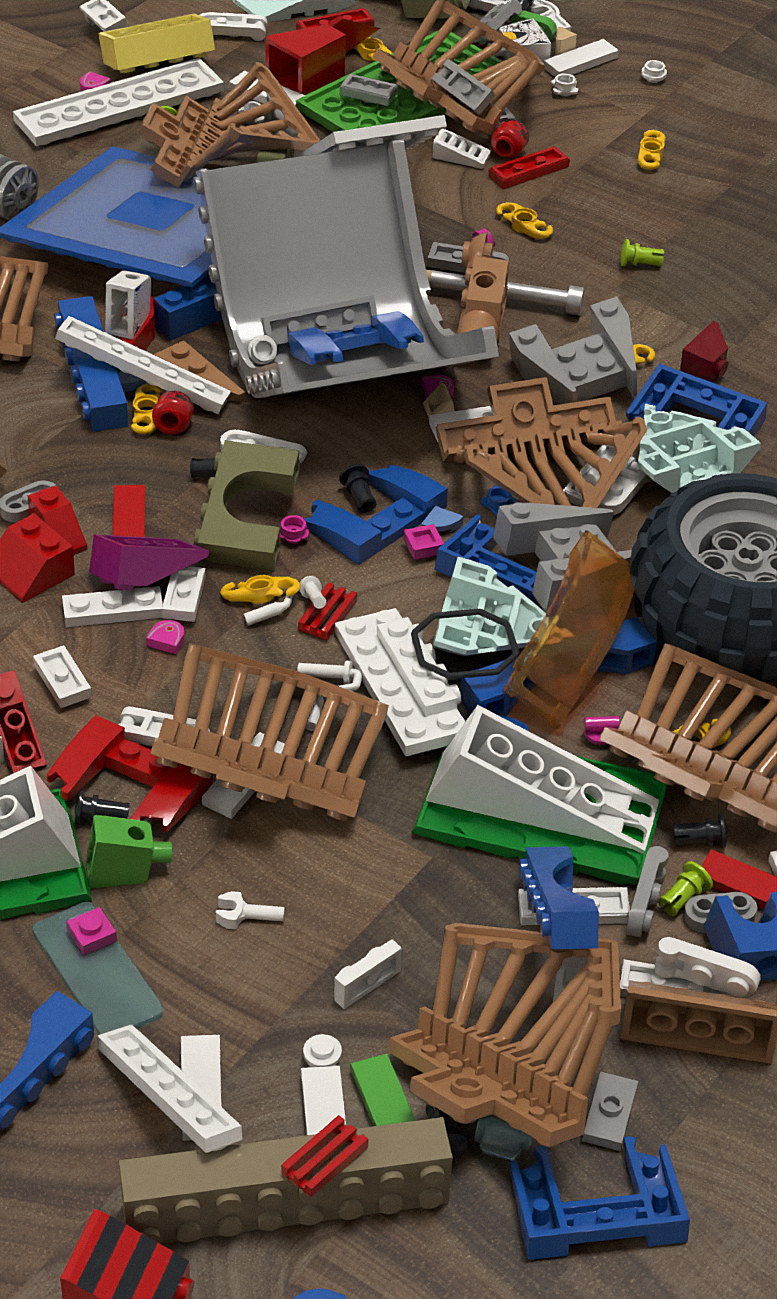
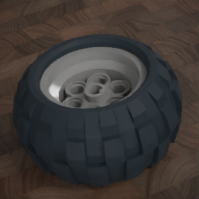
M747 473L714 475L705 480L692 481L678 488V491L670 494L660 506L656 505L640 528L637 540L632 547L629 586L637 617L643 618L645 628L657 640V645L661 649H663L665 643L760 681L777 680V478Z

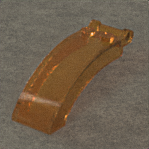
M585 530L568 555L569 563L558 592L537 630L513 664L512 668L514 671L502 690L511 698L517 697L547 720V724L554 730L560 729L565 723L568 713L605 658L623 623L634 593L630 562L588 530ZM526 677L559 701L555 709L523 686V681Z

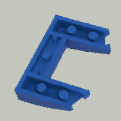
M400 311L371 316L372 328L370 324L354 326V331L343 333V330H333L325 334L316 327L288 332L291 356L310 365H315L319 361H325L327 357L334 360V362L343 361L342 350L382 342L398 349H404L408 347L411 340L423 343L424 337L414 322Z
M659 363L626 411L628 419H635L636 417L644 419L645 404L656 406V412H669L674 404L678 402L723 419L718 428L730 430L735 426L745 429L754 437L766 420L767 402Z
M388 465V468L373 471L368 469L370 484L396 502L367 521H364L342 508L316 499L311 506V511L314 512L312 517L305 518L307 529L359 565L402 537L404 530L416 528L422 524L435 506L443 509L446 508L448 488L414 470L395 465Z
M477 514L438 548L434 570L452 577L458 557L488 565L498 573L496 578L505 586L510 587L513 585L543 610L532 594L536 571L491 552L497 544L493 538L495 528L489 527L486 524H480L481 515Z
M623 1137V1147L634 1194L561 1202L546 1146L541 1145L534 1149V1156L538 1162L522 1171L515 1160L510 1161L515 1202L528 1260L568 1256L569 1244L640 1236H645L648 1246L688 1242L690 1218L667 1146L661 1144L658 1157L636 1152L635 1137Z

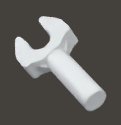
M231 891L218 896L219 908L233 909L232 911L216 910V922L227 929H237L244 919L284 922L285 907L247 904L243 901L241 892Z

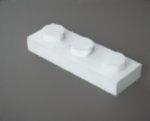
M160 586L136 588L132 591L115 590L62 596L66 627L162 618L163 602Z

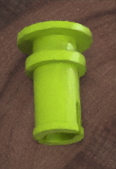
M625 239L620 252L621 266L625 267L627 262H631V265L634 266L640 263L661 267L664 258L661 255L664 254V249L641 247L639 243L630 245L629 239Z
M688 861L683 866V872L678 875L677 882L658 899L659 906L663 907L668 903L669 905L663 911L670 916H675L690 898L700 895L702 891H709L713 887L711 876L699 864Z

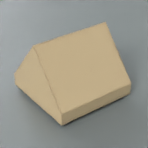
M558 27L555 56L576 49L577 34L563 27Z
M443 383L423 402L428 417L435 414L454 412L453 401L446 385Z

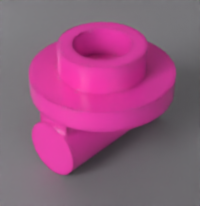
M619 716L584 717L585 738L596 745H608V743L599 739L605 727L619 728Z

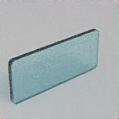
M82 902L33 925V935L79 1005L92 1012L93 1026L99 1035L131 1024L138 1029L163 1016L162 1004L118 940L83 956L68 933L66 921L95 909L92 903Z

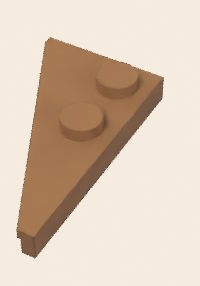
M181 341L153 354L230 390L231 393L228 401L245 402V391L185 341Z

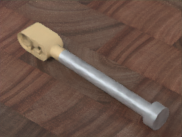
M426 269L428 281L432 288L462 292L463 289L469 287V285H465V275ZM508 282L507 299L566 308V314L580 316L585 295L584 287L570 285L569 291Z

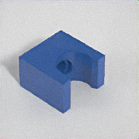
M771 892L758 923L751 922L740 916L734 909L733 902L728 895L715 896L703 926L713 950L753 965L760 973V981L777 979V892Z

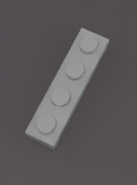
M374 295L262 317L260 319L264 335L271 337L276 345L289 343L288 332L316 327L326 334V332L333 330H353L354 326L370 324L372 326L371 316L378 315Z

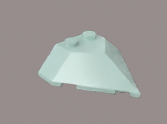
M645 404L644 420L647 432L640 441L638 467L656 483L674 493L678 491V488L692 481L705 480L720 474L741 473L760 450L761 443L743 428L734 426L732 429L726 430L716 427V421L673 410L670 413L664 411L656 412V406Z
M462 557L457 558L441 612L478 608L501 617L511 624L518 648L558 643L562 640L573 638V635L566 629L559 631L549 622L550 616L513 585L507 587L496 578L498 573L490 566ZM480 615L439 619L432 644L433 648L462 657L511 649L505 627Z

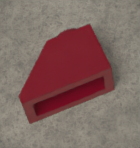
M712 321L683 348L680 371L712 383L726 373L728 368V361H726L728 347L717 322Z

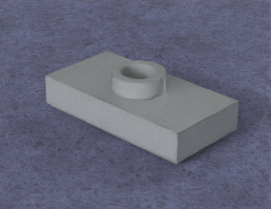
M349 74L340 86V95L389 106L398 93V85L354 74Z
M600 1072L582 1142L621 1151L638 1081Z

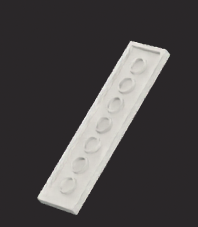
M200 58L19 109L13 111V119L36 146L47 145L50 142L71 138L74 135L94 131L110 124H118L127 119L142 117L147 114L153 102L160 107H172L181 104L185 96L193 100L210 97L224 91V82Z

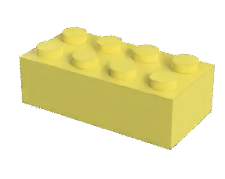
M189 14L98 33L103 63L114 70H120V73L133 72L136 66L144 65L145 68L157 67L160 61L168 60L169 63L181 62L184 60V56L192 55L193 58L207 56L208 51L215 50L211 20L197 14Z

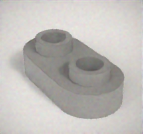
M45 480L36 481L5 494L0 499L1 517L13 523L28 517L27 495L56 484Z
M742 892L697 895L687 901L684 921L692 930L706 933L703 926L715 896L728 895L737 913L751 922L755 921L757 904L751 896Z

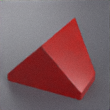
M341 14L328 23L329 26L346 34V53L380 29L344 19Z

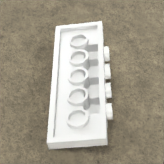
M396 608L336 622L335 634L355 669L362 673V681L372 699L389 705L385 721L405 756L448 746L465 723L457 709V704L461 703V695L456 684L449 685L447 678L419 665L411 637L412 630L419 624L412 625L409 618H402ZM423 632L418 633L425 661L446 670L443 663L436 664V655L432 644L423 643Z

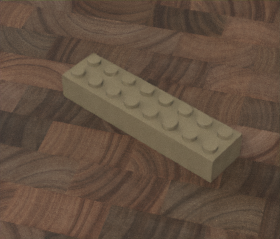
M440 1117L357 1128V1135L361 1136L364 1134L369 1138L368 1148L312 1197L281 1173V1165L316 1134L230 1145L222 1150L210 1151L208 1153L200 1149L119 1160L124 1222L126 1225L161 1244L176 1241L193 1242L199 1238L219 1235L230 1237L240 1232L255 1230L273 1231L280 1227L298 1224L315 1225L321 1221L341 1218L352 1220L363 1215L377 1213L394 1214L400 1210L420 1207L432 1209L442 1204H449L453 1157L444 1119ZM346 1142L331 1156L330 1160L323 1166H319L306 1180L310 1181L351 1143Z

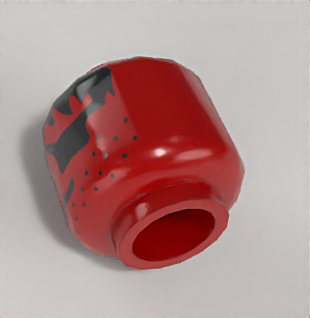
M506 119L501 122L491 136L493 150L499 156L507 159L520 155L529 142L528 129L522 122L515 119Z
M176 390L167 391L158 398L153 407V423L161 432L177 435L185 431L189 426L194 413L193 403L183 392Z

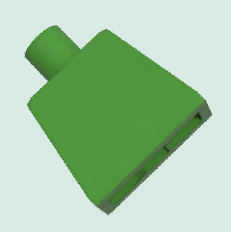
M102 815L93 816L86 856L89 888L144 883L148 880L151 863H171V842L153 841L151 824L147 821Z

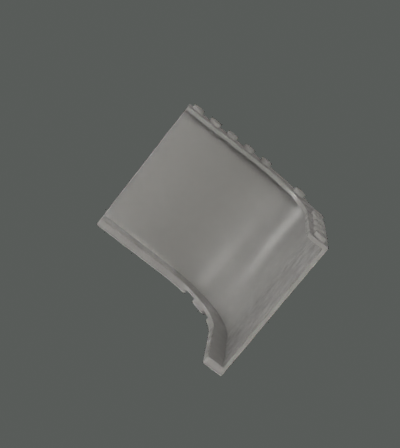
M403 139L382 145L212 170L205 168L196 172L197 177L193 178V185L196 195H200L202 204L198 208L201 224H205L207 235L203 238L206 253H210L212 265H209V276L211 282L216 283L217 294H214V304L216 311H221L231 349L229 350L231 366L233 368L237 367L248 394L255 398H265L499 357L494 326L456 334L449 328L443 329L444 320L436 304L430 305L427 294L431 292L423 258ZM374 295L378 314L400 311L414 322L424 337L423 343L411 340L408 347L404 349H398L382 342L342 350L343 361L334 362V360L327 357V360L316 362L315 365H310L291 356L289 343L276 345L277 354L270 363L264 365L254 363L247 352L250 340L255 336L264 335L260 319L262 317ZM353 329V330H348V331H343V333L352 332V331H354V329Z

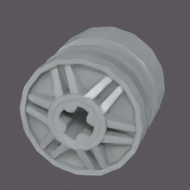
M0 154V217L11 220L35 202L39 189V179L35 169Z

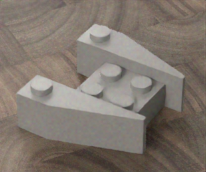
M617 296L590 305L591 331L594 334L590 337L551 349L536 324L510 332L511 359L521 376L526 380L547 377L551 398L558 405L586 401L626 386L633 397L637 396L636 364L629 314Z
M514 503L512 505L499 506L493 538L506 556L535 552L541 562L538 563L532 594L545 613L576 609L629 586L632 550L616 552L607 540L614 513L612 509L539 503Z

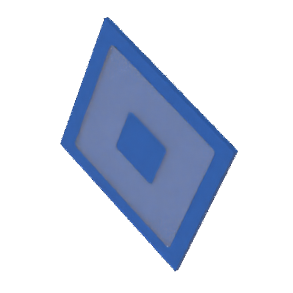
M114 146L0 227V238L6 239L11 243H22L30 245L34 249L53 251L57 255H69L79 258L81 261L100 263L107 268H119L148 275L158 281L177 283L181 287L195 286L209 274V265H212L211 255L206 253L203 238L207 235L205 224H201L198 213L199 206H202L200 195H196L193 185V178L197 177V175L195 174L187 182H182L179 188L169 182L160 180L156 177L155 173L150 171L156 156Z

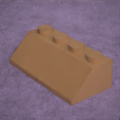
M629 980L620 1039L772 1064L777 1044V1004L762 1000H749L725 994H712L693 991L688 988H675L656 985L650 982Z

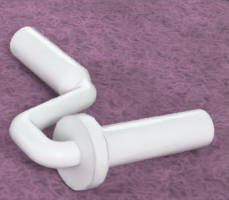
M314 576L303 578L300 582L299 592L305 598H309L316 608H323L326 605V599L321 593V582ZM286 594L283 602H274L244 613L247 625L250 626L281 614L290 607L294 595L287 596Z
M345 661L344 666L310 663L298 664L299 672L312 677L343 679L345 685H340L339 687L355 691L361 685L362 673L357 669H353L352 661ZM319 694L306 725V729L309 731L315 730L324 702L322 697L324 696Z

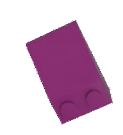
M94 534L89 572L101 577L100 582L115 584L114 588L132 591L134 586H148L207 558L209 550L181 539Z

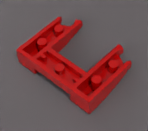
M95 715L72 739L48 771L47 782H53L59 777L66 784L60 789V796L68 801L104 767L112 769L153 787L130 819L144 821L147 818L163 821L162 832L167 833L212 786L213 773L211 779L192 774V767L178 763L177 768L157 762L158 756L150 754L151 749L124 738L125 727Z

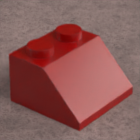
M35 513L10 525L0 539V583L22 603L75 575L73 546Z

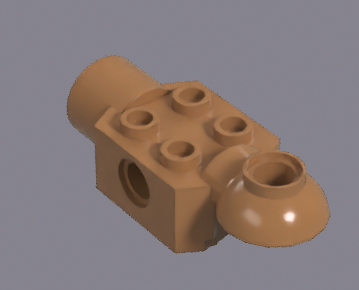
M486 232L477 235L471 241H464L461 266L466 267L465 285H469V287L462 291L461 306L466 308L462 309L457 334L494 326L496 340L499 342L507 300L509 260L492 258L493 243H487L488 234Z

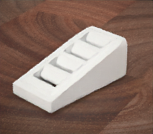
M441 129L438 132L439 135L435 137L433 142L434 159L480 169L484 168L491 156V150L446 129Z

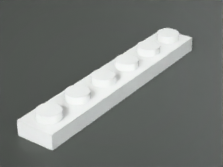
M68 316L58 328L55 339L65 343L68 347L81 350L96 360L109 363L124 373L132 374L145 380L152 386H158L167 391L176 390L183 392L193 403L206 411L219 414L228 401L231 393L230 390L73 317Z
M132 1024L97 1035L98 1049L205 1153L222 1150L227 1145L242 1140L241 1125Z

